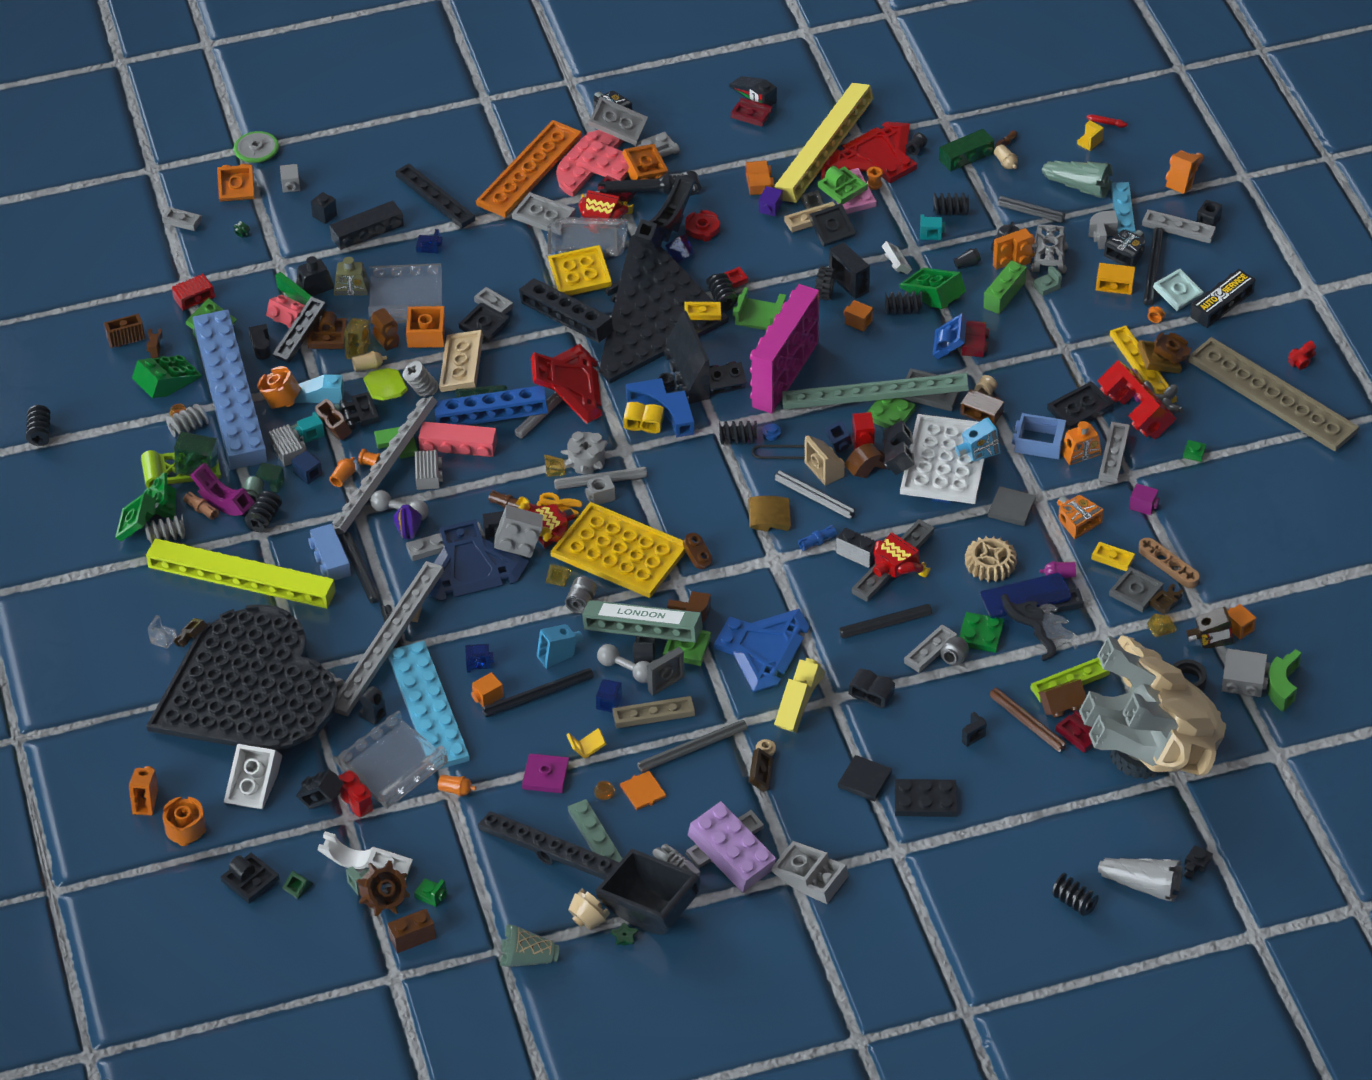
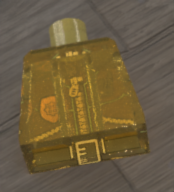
M351 318L344 330L346 359L352 360V357L366 354L370 344L369 320Z

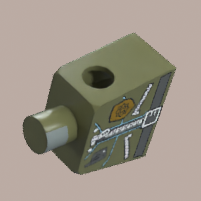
M345 257L343 262L337 263L334 295H368L369 279L363 263L354 262L352 257Z

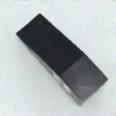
M741 76L729 84L730 88L748 100L769 106L777 103V87L765 79Z

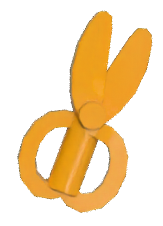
M549 492L541 494L539 501L536 503V506L556 504L561 512L571 509L574 517H578L579 512L569 507H582V502L570 498L559 500L556 494Z

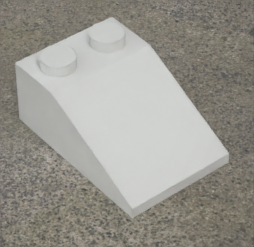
M237 744L224 803L263 810L277 778L282 755L272 749Z

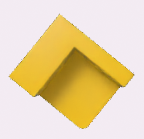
M1089 120L1085 124V134L1077 140V145L1091 151L1103 141L1104 127Z

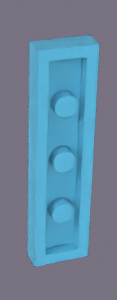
M1129 182L1111 183L1113 208L1118 220L1117 233L1125 229L1134 233L1135 225Z

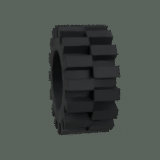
M819 267L815 288L819 290V299H831L835 285V268Z

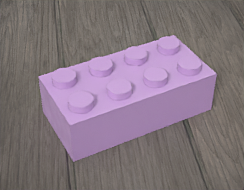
M721 801L690 823L688 837L742 893L771 872L776 857Z

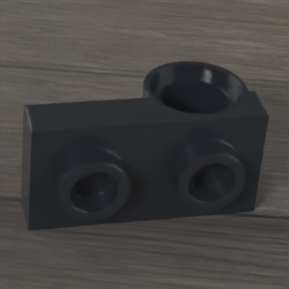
M636 636L635 643H633L635 664L640 661L651 663L655 660L656 638Z

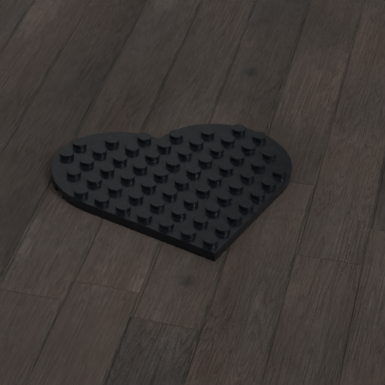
M247 605L246 609L238 611L232 609L219 615V619L212 624L210 622L207 623V626L195 637L146 725L147 730L154 733L236 747L237 744L281 750L309 740L327 725L337 707L338 690L329 670L324 669L319 662L304 657L307 641L304 629L298 619L291 616L290 612L276 606Z

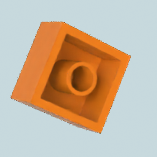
M444 306L408 307L406 325L408 348L444 347L446 326Z

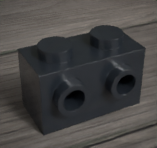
M731 361L723 366H709L710 395L745 389L747 381L742 362L736 363V361Z
M330 769L318 772L315 776H308L302 781V787L296 797L309 809H312L335 799L340 794V788L344 782Z

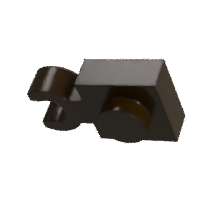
M1171 584L1168 592L1161 590L1150 599L1149 605L1165 615L1177 605V600L1183 596V590L1174 592L1175 584Z
M193 618L181 630V634L173 639V642L176 646H186L189 640L195 638L207 624L203 619Z

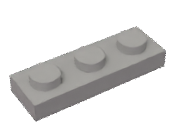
M944 625L939 626L904 658V664L920 673L940 655L943 644L950 637L957 636V634Z

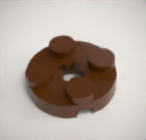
M1165 332L1157 335L1153 349L1155 354L1168 359L1175 365L1188 358L1191 348H1188V342L1183 337L1171 332L1169 335H1164Z

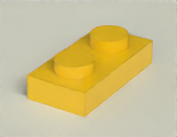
M684 302V311H687L690 320H721V302Z
M1098 542L1092 553L1091 560L1127 571L1135 559V554Z

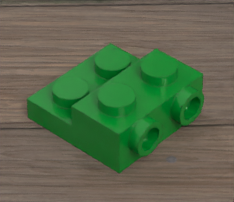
M143 493L122 508L115 538L122 542L127 537H131L138 529H142L146 519L151 518L155 514L156 499Z

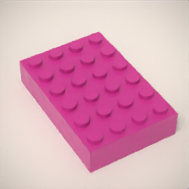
M798 284L796 289L791 291L788 301L784 302L780 313L776 314L773 324L768 326L765 336L760 338L757 348L752 350L750 354V360H752L750 373H752L750 382L752 392L750 398L752 399L753 408L772 414L782 400V392L789 389L819 343V290Z

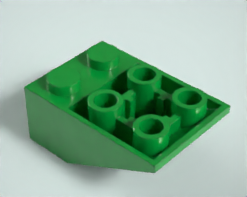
M175 355L137 360L132 379L149 396L159 398L171 395L201 378L202 375L185 357Z

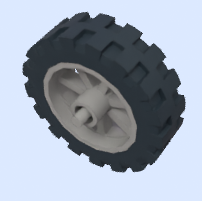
M1118 750L1110 751L1113 765H1116L1119 771L1122 770L1128 776L1132 775L1133 778L1139 779V777H1142L1143 779H1148V777L1153 778L1156 774L1160 773L1150 770L1134 756Z

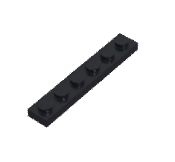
M409 163L395 171L398 179L461 229L475 221L474 214Z

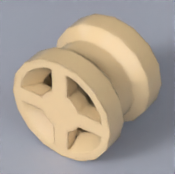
M984 375L974 390L991 396L997 388V382L993 377Z

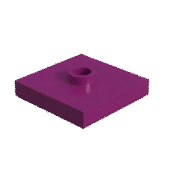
M529 753L522 789L562 793L569 757Z

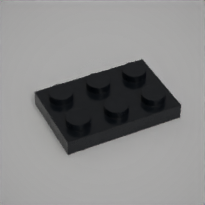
M1092 381L1047 404V410L1057 419L1066 420V428L1068 430L1078 427V423L1081 421L1088 422L1114 408V402Z
M895 779V816L956 817V780Z

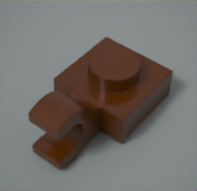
M149 329L148 336L150 341H147V352H150L151 358H159L160 341L163 337L162 330L159 329L157 334H153L152 329Z

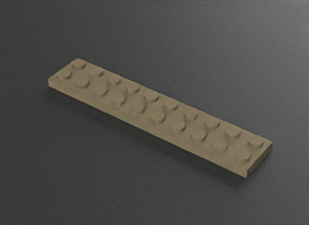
M1212 337L1188 356V362L1335 452L1359 431V426Z

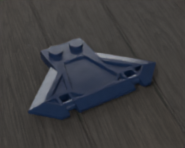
M476 519L439 528V533L444 548L434 564L443 566L444 572L429 593V596L439 601L447 600L446 594L453 593L454 598L503 586L502 580L509 579L510 584L516 583L529 561L514 553L494 548V543L482 538ZM500 570H506V572L499 573ZM450 583V586L443 587L444 584Z

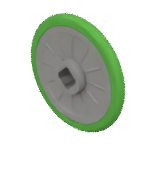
M262 131L244 134L234 144L236 156L249 163L267 161L279 149L278 140L272 134Z

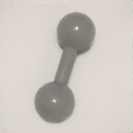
M383 490L374 492L370 498L372 508L379 512L386 511L389 507L399 510L402 505H410L422 515L421 521L429 513L425 502L415 500L410 504L394 501L389 493Z
M605 644L599 648L597 658L602 665L612 666L617 663L631 670L636 681L648 683L647 665L650 664L649 662L640 661L635 664L619 656L618 649L611 644Z

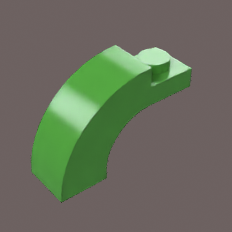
M1296 649L1291 654H1286L1283 660L1277 656L1269 669L1268 695L1273 704L1282 712L1296 699L1297 687L1292 685L1287 679L1300 666L1302 653Z

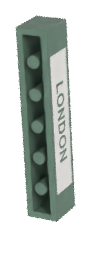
M589 600L582 613L584 630L696 643L703 628L700 612Z

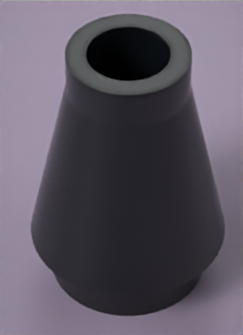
M970 248L953 259L957 269L978 265V262L981 261L980 254L976 248Z

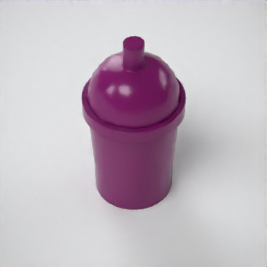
M1052 561L1046 564L1044 569H1040V573H1045L1047 578L1053 580L1076 577L1075 562Z

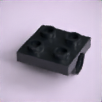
M252 852L246 857L241 855L234 857L229 864V870L220 876L221 882L248 904L280 880L279 874Z

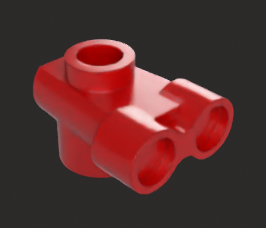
M1310 340L1300 349L1295 348L1289 353L1288 363L1291 367L1296 366L1299 370H1302L1309 365L1310 358L1316 355L1314 342Z

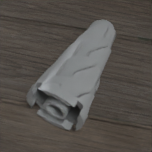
M1105 858L1104 861H1100L1098 872L1101 873L1102 877L1114 880L1132 889L1174 902L1177 895L1172 893L1173 890L1179 891L1182 879V866L1180 864L1182 862L1169 859Z

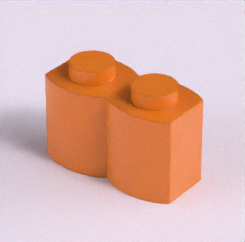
M766 160L745 162L750 195L762 194L766 186L774 188V179L770 177L772 175L771 165H767Z

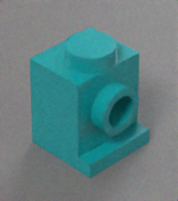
M921 214L920 240H941L942 233H945V222H942V217H924V214Z
M316 411L312 413V416L298 420L297 426L294 427L304 443L325 436L323 423Z

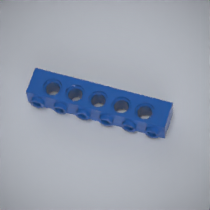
M543 386L439 400L434 406L436 423L472 425L548 413L546 392Z

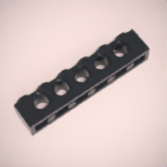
M533 278L519 289L522 304L598 343L614 332L612 318L609 315L558 291L544 282Z

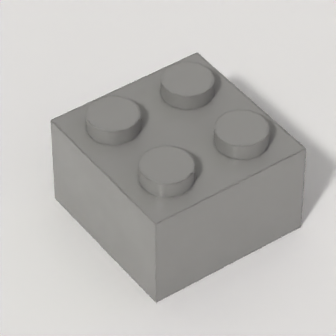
M506 505L495 533L494 548L531 558L542 530L543 515Z

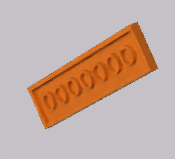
M552 120L476 200V206L506 218L582 137V132Z

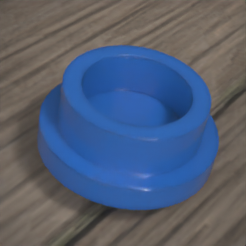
M767 424L763 427L762 434L765 439L774 441L780 436L781 429L776 424Z

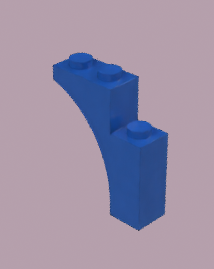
M662 378L626 384L627 402L664 407V417L672 425L676 438L694 435V420L685 390L666 394Z

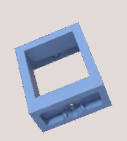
M1022 413L1020 420L1016 421L1015 431H1017V434L1013 433L1012 444L1015 445L1014 452L1059 459L1065 436L1066 420ZM1024 431L1055 435L1053 443L1023 439Z

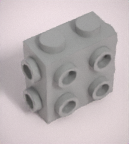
M1227 649L1221 691L1261 697L1262 689L1266 690L1268 681L1264 674H1269L1270 663L1266 662L1267 654Z

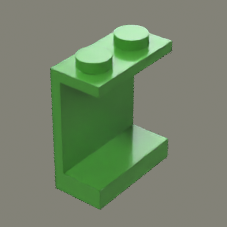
M744 287L742 294L738 296V305L734 306L732 315L735 317V325L767 330L768 326L773 324L776 314H779L782 310V306L786 302V295L779 294L776 303L748 298V288Z

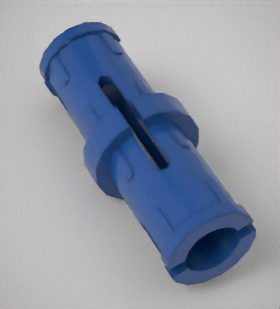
M833 525L820 531L816 530L811 535L798 540L799 547L802 551H805L813 546H820L824 541L836 537L837 531Z

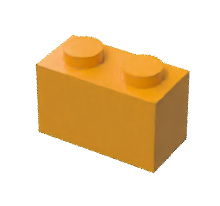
M1099 263L1096 291L1132 295L1135 267Z

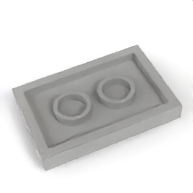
M600 97L588 125L636 145L648 117Z
M529 192L513 211L512 219L559 235L576 213L573 207Z

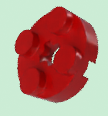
M700 210V213L697 214L695 212L689 214L685 219L686 235L705 242L710 241L720 231L718 216L707 210Z

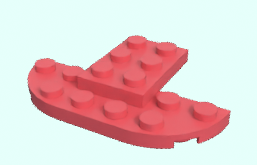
M601 130L592 131L585 135L560 161L557 167V181L562 191L573 197L594 173L623 181L629 175L627 172L629 166L622 154L623 151L617 148L624 140Z

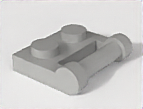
M666 132L638 141L634 145L638 147L655 144L661 157L680 152L677 143H674Z

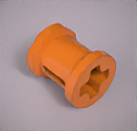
M870 167L867 170V184L871 190H878L882 187L880 179L883 171L879 167Z
M363 448L358 457V464L373 466L379 461L380 453L374 454Z

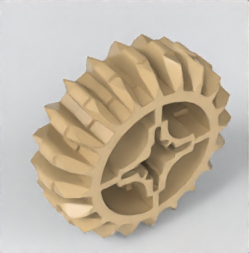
M985 536L984 539L978 537L977 542L972 541V544L967 548L965 565L968 568V572L972 573L974 578L979 576L980 581L986 579L987 582L990 580L996 582L998 579L1004 580L1005 577H1010V574L1014 572L1017 564V554L1013 545H1009L1008 540L1003 541L1002 538L995 539L994 536L992 538Z

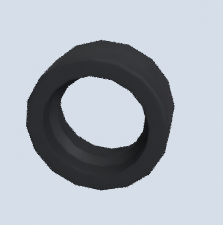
M1185 659L1179 660L1172 665L1180 669L1182 673L1196 675L1199 681L1192 684L1202 692L1204 691L1207 671L1201 663Z

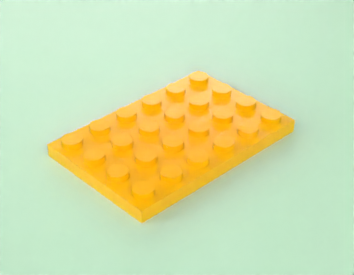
M590 502L553 547L551 557L651 598L686 551L683 547V540Z

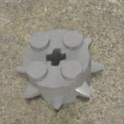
M579 431L573 433L572 438L569 439L567 444L568 449L561 450V453L568 455L565 466H571L575 469L576 473L583 475L593 474L594 470L603 469L605 458L612 457L611 454L605 452L608 442L603 441L599 433Z

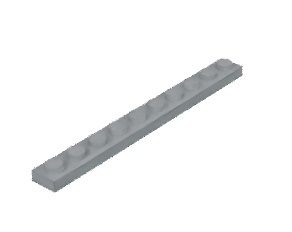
M433 396L426 399L422 398L417 402L415 410L407 416L408 420L406 423L400 426L396 437L389 441L388 448L380 454L379 461L370 468L371 472L361 481L359 489L353 492L351 495L352 499L343 506L342 513L333 520V527L337 535L346 532L437 403Z
M428 561L424 563L338 692L336 713L349 716L443 574V566Z

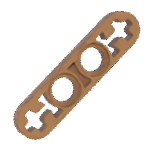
M1143 538L1140 540L1138 551L1143 557L1184 587L1195 588L1198 585L1199 573L1154 539ZM1163 555L1166 557V559L1160 560L1157 558V556ZM1179 566L1181 569L1173 570L1171 567Z

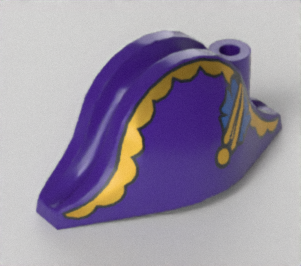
M402 505L393 516L395 526L403 539H414L421 525L422 515L410 505Z

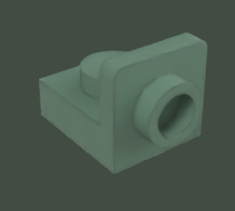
M1053 266L1048 267L1047 275L1033 280V286L1042 296L1061 289L1062 275Z

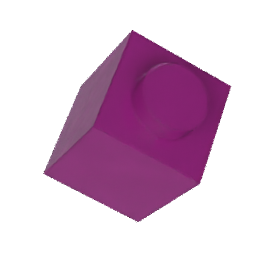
M1136 484L1130 496L1129 509L1151 516L1153 510L1157 509L1160 503L1158 489Z

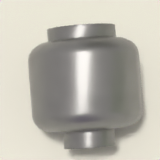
M950 637L941 647L940 655L947 664L959 665L968 656L969 646L961 637Z

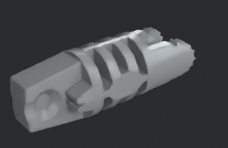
M664 844L661 848H656L652 851L653 856L657 859L700 876L701 872L691 861L687 860V858L668 844Z

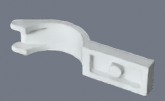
M326 831L323 834V838L326 839L324 845L319 844L318 851L346 868L352 866L355 869L369 868V863H372L376 868H381L390 860L394 870H398L401 874L407 873L408 875L413 859L376 847L365 851L348 848L337 839L335 834Z

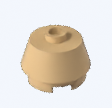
M583 888L578 894H574L568 909L574 916L572 920L580 927L584 925L589 930L606 922L605 919L610 914L608 909H602L599 900L588 891L585 892Z

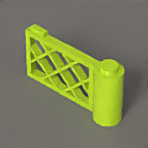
M202 447L200 450L164 454L149 450L141 455L147 488H150L154 480L160 477L163 472L167 473V475L171 471L178 474L176 477H167V484L193 482L194 480L187 472L190 469L195 471L198 467L194 465L198 462L206 463L208 467L216 471L214 472L215 476L221 479L216 448ZM213 455V458L209 461L203 459L204 456ZM191 457L194 460L191 463H189L184 459ZM172 459L175 462L172 465L166 463L165 460ZM179 464L185 466L182 471L176 468Z

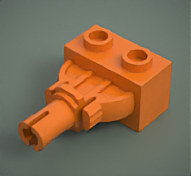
M1182 150L1173 154L1169 161V164H1171L1170 170L1165 177L1167 180L1165 187L1182 194L1188 192L1192 188L1199 165L1203 163V154H1190Z

